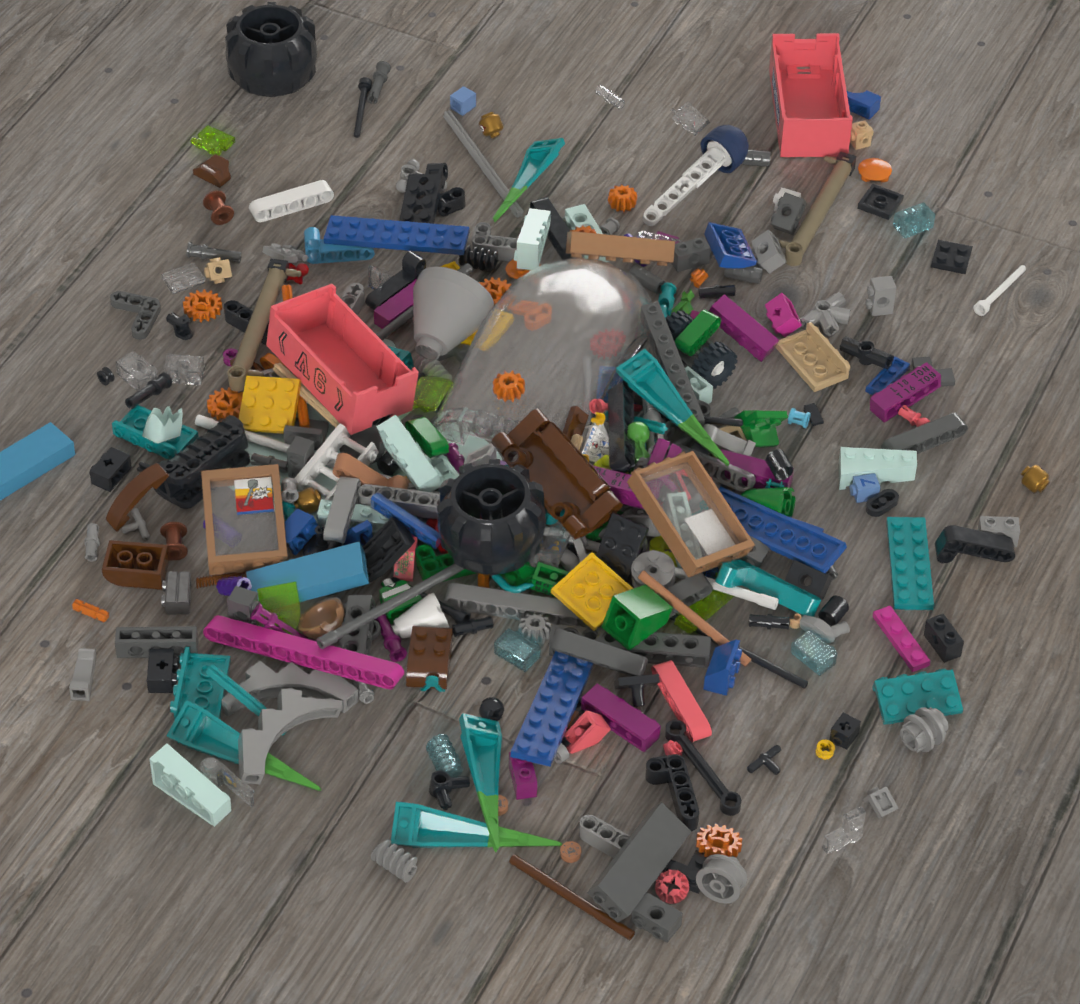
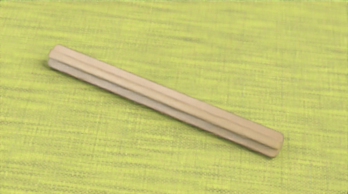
M281 363L274 365L273 371L280 378L298 379ZM301 383L299 395L336 428L339 422Z

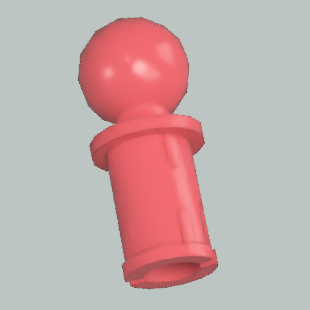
M903 405V408L901 407L898 415L908 420L912 426L916 424V427L930 422L928 418L921 417L919 412H914L906 405Z

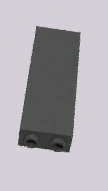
M661 802L648 812L587 893L612 919L620 922L631 914L690 835L691 831Z

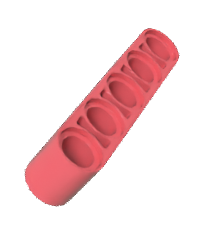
M669 660L652 666V675L659 674L660 682L657 685L677 720L682 721L686 725V735L689 740L695 742L710 737L712 735L710 724L673 661Z

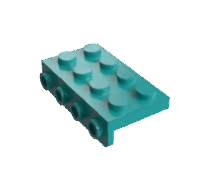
M140 405L131 409L120 422L117 420L112 422L113 435L129 441L133 445H138L149 452L156 453L165 459H172L178 452L183 451L199 437L197 430L182 424L179 437L161 443H154L143 437L146 421L152 411Z
M185 647L184 653L180 654L181 669H177L178 685L175 684L173 690L175 700H171L170 712L174 714V721L186 700L206 709L220 719L225 689L208 676L206 670L211 664H214L228 675L231 656L190 653V647Z
M938 669L931 673L922 671L910 676L901 674L896 676V678L889 679L888 677H881L875 680L872 686L873 691L876 692L883 725L904 722L908 715L915 714L919 708H936L944 716L961 714L963 712L953 669Z

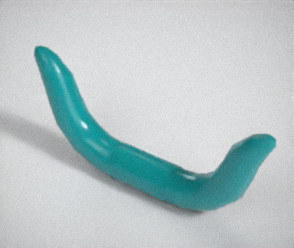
M499 574L492 576L502 589L511 593H520L534 586L532 583L511 586Z

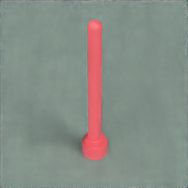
M593 399L589 404V409L593 414L595 412L603 413L608 411V403H605L602 399ZM634 404V411L640 412L643 408L642 405Z

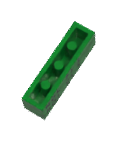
M538 562L531 582L534 586L530 589L555 597L550 593L551 589L569 572Z

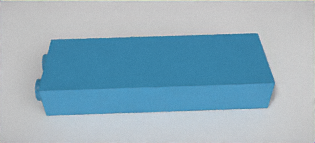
M50 422L1 451L0 500L75 456L74 442Z
M360 542L246 572L247 578L251 581V591L258 593V601L268 611L369 584L365 552Z

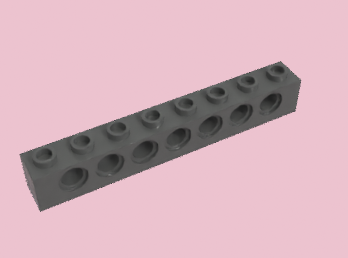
M659 301L641 305L640 320L655 359L659 362L686 405L703 427L704 416Z
M551 624L549 639L550 656H554L555 653L554 650L550 649L555 629H562L628 651L603 628H597L593 631L590 627ZM654 632L628 652L648 658V663L660 664L672 660L677 666L708 668L711 637Z

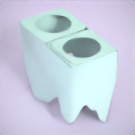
M169 406L166 407L163 414L160 409L153 408L146 421L143 437L154 443H161L179 437L182 428V408L172 414Z

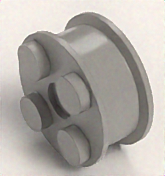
M651 550L640 554L633 561L631 572L634 588L645 585L638 579L643 570L666 589L675 584V565L667 554Z
M714 854L705 859L703 868L696 875V883L700 891L711 900L719 903H732L739 898L741 889L745 887L747 873L735 857Z

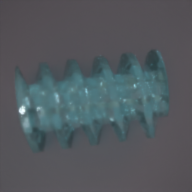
M438 734L428 741L426 751L436 771L442 770L448 773L450 777H458L464 769L461 767V760L458 759V754L455 752L447 734Z

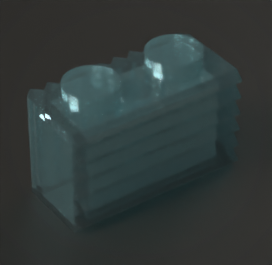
M508 628L495 640L494 653L508 663H511V665L513 664L526 672L541 657V647L536 641L526 639L521 632Z
M808 630L792 642L791 654L819 676L835 666L837 651L833 646H828V644L823 642L819 635Z

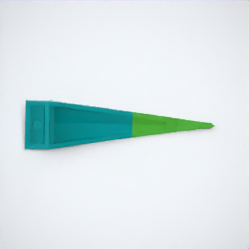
M563 138L534 141L527 149L512 188L493 217L494 222L506 212L558 157V152L565 145Z
M643 349L616 368V373L628 383V387L726 466H729L727 458L693 415L659 362L646 349Z
M186 700L166 736L187 748L239 765L238 739L240 733L206 709ZM270 753L267 754L265 760L266 774L322 791L318 785Z
M462 713L459 718L462 731L460 737L493 849L496 853L499 849L498 791L502 744L500 723Z
M396 802L391 845L396 843L398 846L412 848L493 847L487 825L484 822L419 804ZM498 826L499 847L562 845L559 841Z

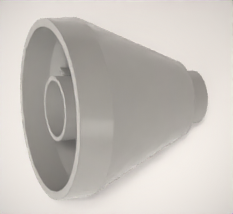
M429 267L422 270L413 287L416 352L425 359L437 360L439 356L446 355L484 326L494 309V301L490 293L475 279L457 270L446 267Z

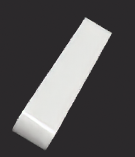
M319 180L256 199L249 204V210L257 222H265L330 202L334 197V192L325 180Z

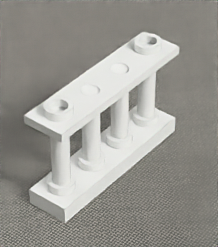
M339 423L294 478L298 482L297 489L302 491L312 487L314 490L318 489L319 493L326 497L325 500L333 501L337 484L330 491L315 482V478L322 473L336 482L339 481V478L326 465L331 459L336 460L339 454L337 451L342 445H347L359 452L361 455L358 457V460L369 466L379 453L375 444L371 442L367 448L350 439L346 427Z

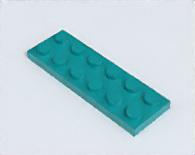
M887 517L886 526L894 609L933 610L934 599L925 517Z

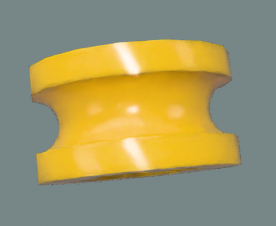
M830 740L819 741L815 751L816 755L820 759H830L834 754L835 745Z

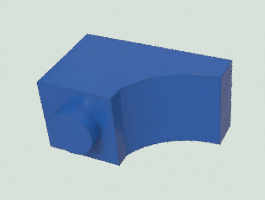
M868 90L863 93L847 91L849 110L869 120L880 110L881 96Z
M366 520L349 528L344 545L360 542L361 546L365 545L373 537L372 524Z

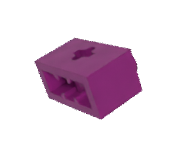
M509 752V771L516 800L537 797V778L533 763L510 757L511 752Z

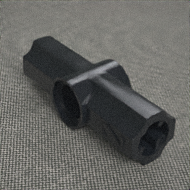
M845 336L840 344V351L859 358V362L862 365L874 364L888 370L894 361V355L876 349L871 341L859 342Z

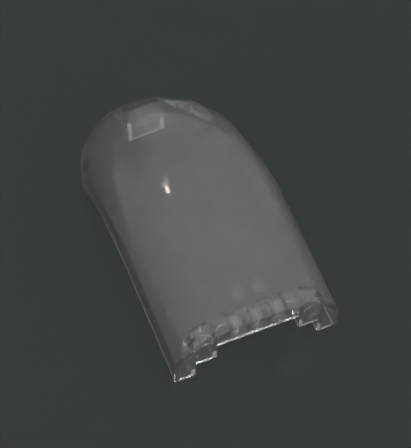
M589 258L550 261L523 274L514 281L481 323L439 409L433 426L445 437L448 444L454 442L464 445L469 435L492 441L494 436L500 432L509 434L532 410L537 408L562 432L572 406H578L589 415L586 426L594 425L591 422V418H595L596 415L590 411V402L593 399H602L605 403H608V390L617 385L621 379L616 373V368L633 357L640 346L648 339L640 320L641 305L652 303L646 289L626 270L601 260ZM512 370L515 374L520 373L521 378L525 381V392L521 395L520 400L516 398L514 402L511 400L506 402L503 399L498 400L497 396L493 393V381L497 378L498 373L503 375L504 371L510 373Z

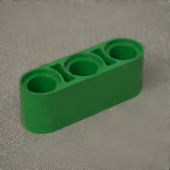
M702 310L676 338L675 345L677 349L688 356H693L719 328L721 318L707 310Z
M426 417L406 421V430L409 431L415 443L419 444L424 454L429 458L449 452L447 440Z

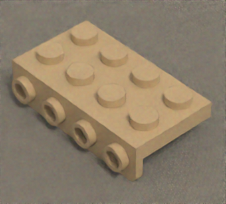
M812 322L807 323L806 330L779 340L775 347L814 392L844 381L849 377V362L840 355L839 351L830 344L829 340L821 334L818 327L814 326Z

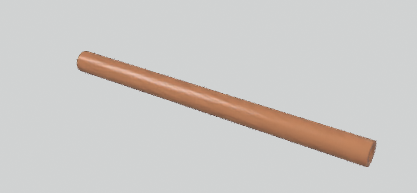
M643 570L640 573L638 579L707 636L711 637L719 646L730 642L646 571ZM742 652L739 662L746 667L752 659Z

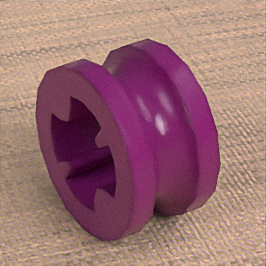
M230 348L223 352L225 365L231 366L230 360L236 357L238 350Z

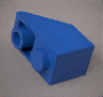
M296 509L285 521L286 543L295 556L312 536L316 534L315 528L319 526L313 515L300 509Z

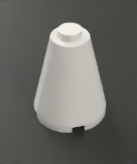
M434 593L428 594L394 620L395 625L391 626L395 635H400L401 639L411 637L412 626L449 628L446 617Z

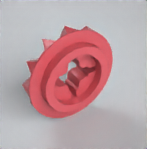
M669 869L661 873L658 879H656V894L665 903H679L685 899L689 892V881L679 870ZM675 878V885L679 889H672L669 893V888L664 883L671 884Z

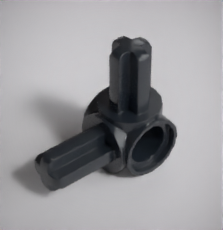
M435 771L431 775L429 793L438 799L440 808L448 810V808L452 807L449 796L452 789L469 787V777H450L445 771Z

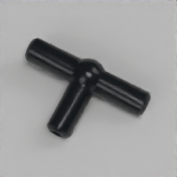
M775 745L766 753L760 754L758 759L747 766L748 772L753 773L762 765H765L774 775L779 774L781 769L771 758L781 752V747Z

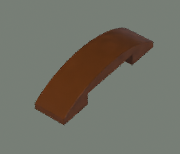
M158 463L142 471L127 484L114 500L107 513L106 521L118 532L130 519L127 514L152 487L157 490L168 478L169 474Z

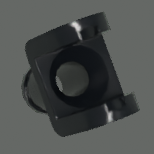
M171 312V315L170 313L167 315L166 321L173 325L176 337L182 340H189L193 337V332L189 328L190 319L187 314L178 317L174 312Z

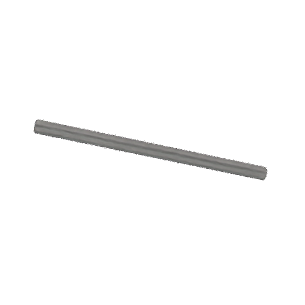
M445 111L444 119L502 199L505 200L509 193L506 185L452 111ZM515 201L509 209L515 217H522L524 210Z

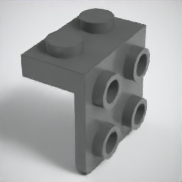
M296 417L294 426L285 425L284 442L291 445L294 438L300 436L314 441V450H318L325 442L329 422L309 419L310 427L305 428L299 427V419Z

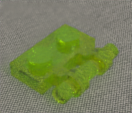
M207 125L198 133V139L192 137L190 142L196 148H203L212 155H221L222 150L226 152L235 143V137Z

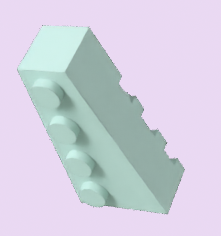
M530 208L528 214L525 215L524 225L517 240V250L514 253L517 269L538 271L550 227L551 211Z
M396 415L376 426L385 449L417 491L433 492L441 486L439 478L442 476L439 470L431 466L432 462L429 457L422 453L423 451L419 444L415 443L409 431L406 430Z
M841 447L839 456V490L850 486L853 476L873 473L876 474L880 485L885 481L897 483L915 480L917 451Z
M167 743L149 758L153 785L214 827L231 812L230 797Z

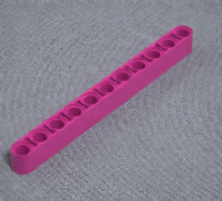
M219 615L214 616L203 629L204 636L212 642L292 662L385 689H393L404 675L402 666L395 662L331 645L321 649L316 641Z

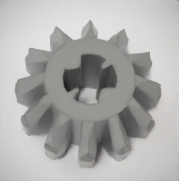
M534 612L533 615L526 613L525 618H521L518 632L522 641L526 640L527 644L534 643L536 646L538 642L544 644L545 640L550 638L551 623L549 617H544L543 613L536 615Z

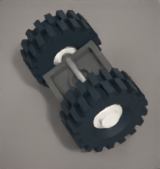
M678 310L676 313H671V316L665 317L674 342L694 320L683 310L682 312ZM710 339L693 356H688L678 350L683 365L685 367L689 366L710 383L713 389H716L717 385L721 386L723 381L726 382L728 380L727 377L733 374L732 370L736 368L734 364L738 361L736 353L724 343L718 341L714 343Z

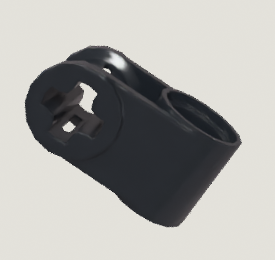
M455 187L440 194L437 209L441 216L445 217L465 208L464 189Z

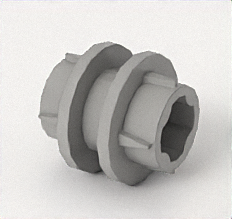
M919 708L915 714H910L904 719L900 736L903 743L910 750L917 751V753L919 751L929 752L934 748V745H940L945 740L946 731L949 728L948 721L943 713L936 708Z

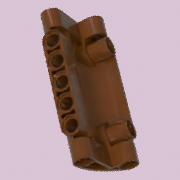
M540 409L532 410L509 434L500 432L491 441L493 446L504 457L509 467L513 468L515 465H522L529 469L530 482L534 481L543 487L546 510L553 518L560 522L574 540L599 528L611 518L612 513H617L621 509L623 504L612 493L608 483L553 422H550ZM518 454L517 460L513 462L514 456ZM565 508V514L561 517L560 513Z

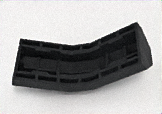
M391 517L362 546L366 557L369 583L384 575L415 542L410 531L394 517Z

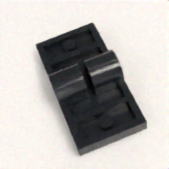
M612 513L596 556L628 583L632 574V563L640 554L649 528L617 513Z

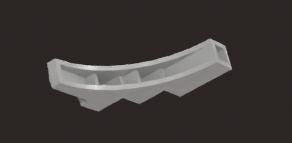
M259 661L254 666L248 668L245 672L246 681L239 684L258 701L278 698L281 689L292 688L302 690V697L304 698L314 697L316 699L333 698L335 700H342L341 712L343 713L359 702L358 689L341 676L315 669L308 675L292 662L276 673ZM230 693L226 694L222 699V710L228 717L241 708L246 707Z
M292 688L281 689L277 698L278 710L273 708L262 709L258 718V730L249 728L242 729L238 739L239 782L242 784L260 785L265 773L267 754L278 738L294 726L306 721L319 718H338L342 710V700H335L333 698L316 699L314 697L302 698V690Z

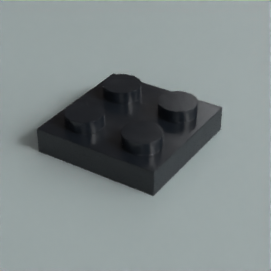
M872 184L859 201L857 209L889 220L902 203L904 195Z
M938 240L931 268L966 274L973 246Z

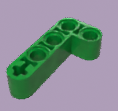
M425 544L416 548V567L423 581L455 564L449 553L436 556L432 547ZM464 569L444 581L476 573Z

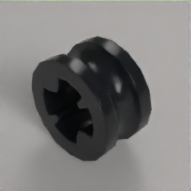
M104 367L102 371L97 372L99 381L105 386L115 380L114 374L108 367Z

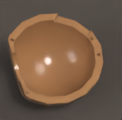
M336 597L328 598L310 607L301 614L298 630L308 638L317 640V638L341 627L345 618L341 599Z

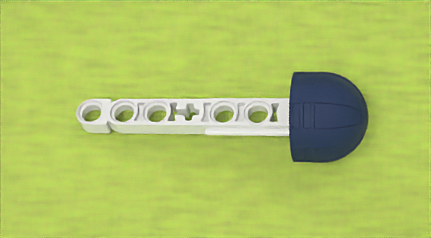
M721 125L710 131L700 143L703 155L682 174V177L655 201L654 206L651 205L645 210L643 222L647 226L656 225L663 216H666L692 190L703 184L716 170L723 173H732L742 164L749 148L747 137L743 131L731 125ZM708 163L711 168L705 169L702 164ZM697 173L700 178L694 179L691 177V174ZM669 194H675L678 198L673 200L669 197ZM664 204L667 208L661 210L657 205ZM652 214L656 219L649 220L646 216Z

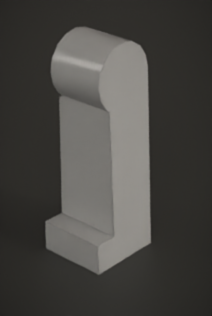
M710 424L703 426L720 450L723 449L751 456L756 444L751 440L745 441Z
M79 649L73 679L70 681L69 686L71 700L90 701L96 665V649ZM76 691H85V694L78 695Z

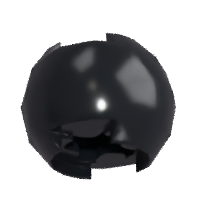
M495 697L484 699L479 708L481 718L499 721L504 713V704Z

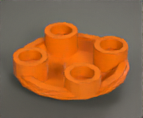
M868 158L859 164L858 171L861 179L865 182H887L892 173V168L888 162L882 159Z

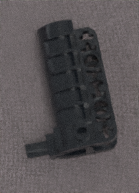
M228 415L218 422L215 427L209 429L203 436L198 437L195 442L189 444L183 451L178 452L175 457L158 463L169 476L157 490L153 489L163 499L180 508L189 509L203 500V489L197 491L202 488L201 471L226 469L229 467L240 468L246 467L250 463L249 453L245 451L249 446L243 423L235 416ZM140 462L137 471L141 473L150 465ZM210 488L211 493L217 488Z

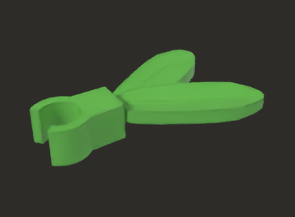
M691 289L687 294L685 291L682 292L681 302L673 308L671 313H676L678 310L682 311L683 309L688 315H691V310H693L691 300L695 296Z

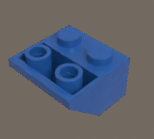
M736 639L715 647L704 678V690L727 696L729 688L733 689L736 680L734 675L739 673L741 662H738L742 655V649H739L740 640Z

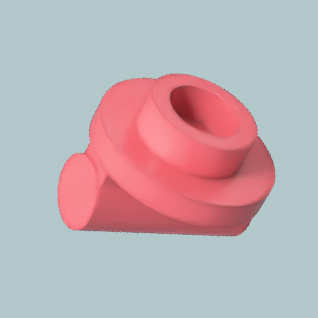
M670 740L663 745L665 755L677 754L682 756L683 750L678 742Z

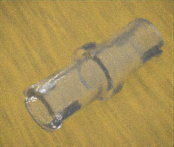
M599 85L596 88V94L604 98L605 102L614 105L618 109L624 107L625 100L617 96L616 92L608 90L603 85Z

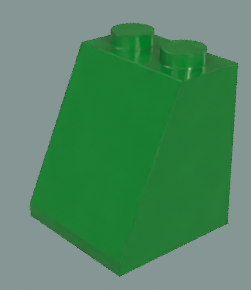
M645 584L612 597L602 628L629 651L668 622L673 607Z

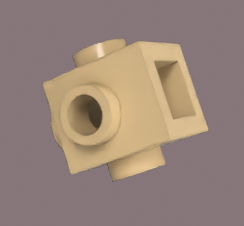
M866 120L852 123L850 143L854 149L857 150L871 146L872 127L868 125Z
M220 257L210 259V263H207L204 268L205 277L209 278V282L214 281V284L223 283L226 278L232 277L229 259L221 260ZM215 268L219 269V274L215 272Z

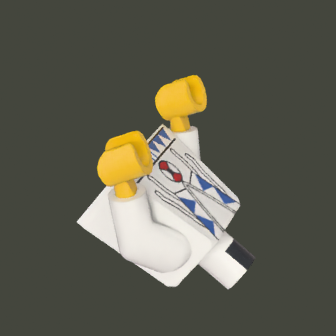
M595 412L596 417L591 418V422L594 425L585 426L582 435L584 440L579 451L591 465L604 455H609V434L604 427V413Z

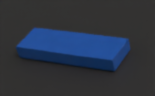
M894 356L891 367L888 370L883 368L866 386L865 392L873 395L885 389L889 384H893L910 368V363Z

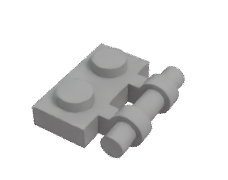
M272 243L271 246H263L262 252L274 259L287 260L288 263L305 262L308 259V256L303 251L296 250L291 245L281 246Z

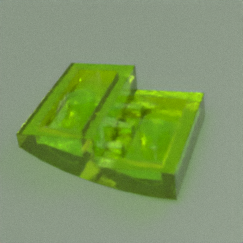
M420 377L416 385L413 409L420 408L424 413L436 411L453 382L442 377Z

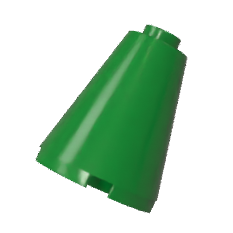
M791 487L748 489L741 494V496L787 517L792 518L796 498L792 496L794 489Z

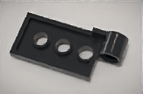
M428 163L425 174H411L408 176L399 221L434 224L441 189H444L445 181L448 178L446 163ZM423 209L418 214H415L417 210Z

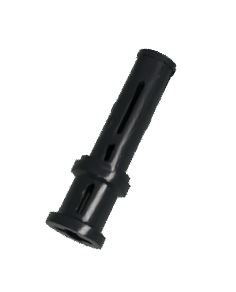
M164 372L159 374L158 378L150 380L146 387L126 398V406L129 409H133L152 395L161 394L163 389H168L172 386L171 377Z

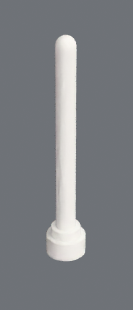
M1021 265L985 300H979L973 307L975 313L979 316H984L990 310V304L1026 271V267Z

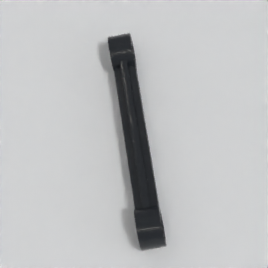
M680 720L669 721L665 728L666 739L678 742L681 745L685 755L720 799L721 812L728 816L738 814L741 810L742 801L740 795L736 792L728 791L686 736V725ZM678 729L680 732L679 734H672L670 730ZM726 801L736 802L733 807L725 805Z

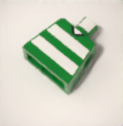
M390 578L385 579L381 583L383 588L379 590L380 604L408 590L411 586L404 580L393 583ZM417 595L385 613L390 625L394 623L396 618L422 600V597Z

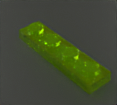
M713 589L707 597L694 603L689 608L706 621L735 596ZM682 614L675 619L674 625L689 634L698 628Z

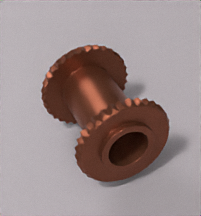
M219 190L209 192L203 199V206L213 211L211 220L214 224L223 225L232 220L234 209L224 204L226 195Z
M168 522L160 528L161 535L166 538L170 561L181 560L188 554L187 547L182 545V538L188 531L187 527L180 522Z

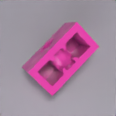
M780 293L765 304L768 311L766 315L773 324L771 326L777 334L780 333L782 336L787 337L802 326L791 300L783 293Z

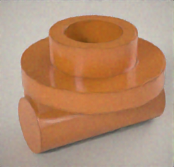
M697 268L690 274L692 276L690 281L693 282L696 288H699L709 275L704 269L700 270Z

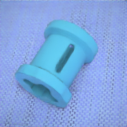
M792 408L789 413L788 424L795 423L802 425L806 429L811 413L799 412Z

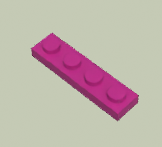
M891 606L873 611L872 617L912 672L930 666V659Z

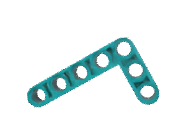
M743 560L723 562L715 580L716 583L724 587L744 586L756 593L778 598L779 604L803 616L815 617L821 602L819 597Z

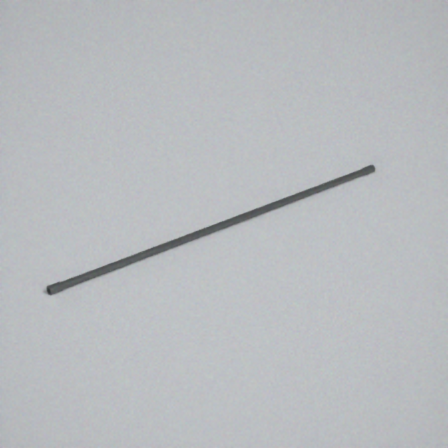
M734 407L719 417L734 419L740 411ZM710 424V425H713V426H715V427H717V428H719V427L722 426V425ZM683 436L674 441L673 444L687 446L695 440L690 436ZM457 564L447 567L336 630H332L317 638L318 646L324 649L332 645L340 638L464 569Z

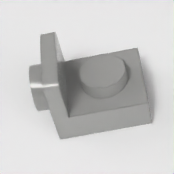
M877 786L867 792L868 796L863 799L864 803L870 802L878 819L899 809L887 786L879 789Z

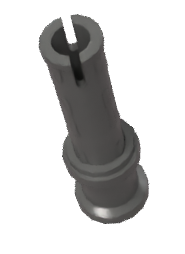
M385 61L377 63V70L373 74L374 81L367 98L370 103L374 99L373 104L378 102L383 83L387 81V74L391 70L390 64Z
M192 242L188 243L186 252L187 258L192 256L205 260L207 258L220 257L221 260L229 259V261L240 263L242 254L237 251L210 248L206 244H203V246L194 245Z

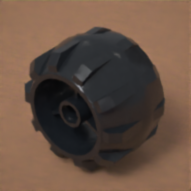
M267 2V5L257 7L250 5L242 9L241 16H234L229 19L226 24L227 35L225 37L228 74L244 91L265 97L284 96L299 91L314 77L317 60L315 24L307 16L302 17L301 9L292 5L285 7L277 5L276 2Z
M489 459V464L475 467L472 463L464 464L459 467V476L456 479L449 478L442 482L439 487L440 504L437 505L439 537L442 548L448 551L455 564L474 573L494 576L522 568L534 555L540 552L544 545L543 535L546 527L544 491L541 484L534 481L530 482L529 469L522 465H515L511 468L501 465L500 459Z

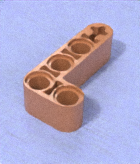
M339 453L337 455L332 472L338 478L340 476L358 478L361 481V486L372 484L408 489L410 482L408 478L401 475L387 479L347 453Z

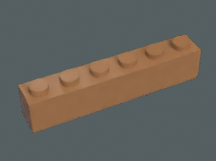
M576 231L567 232L566 254H571L573 258H582V255H587L588 259L599 260V257H606V261H616V258L623 259V262L633 263V260H639L640 264L650 265L651 262H657L658 266H667L668 263H673L675 241Z

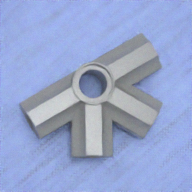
M838 292L826 300L817 301L815 308L800 318L802 330H806L807 323L812 322L816 327L820 325L824 334L832 336L839 330L837 323L848 325L851 310L842 308L846 305L844 296Z

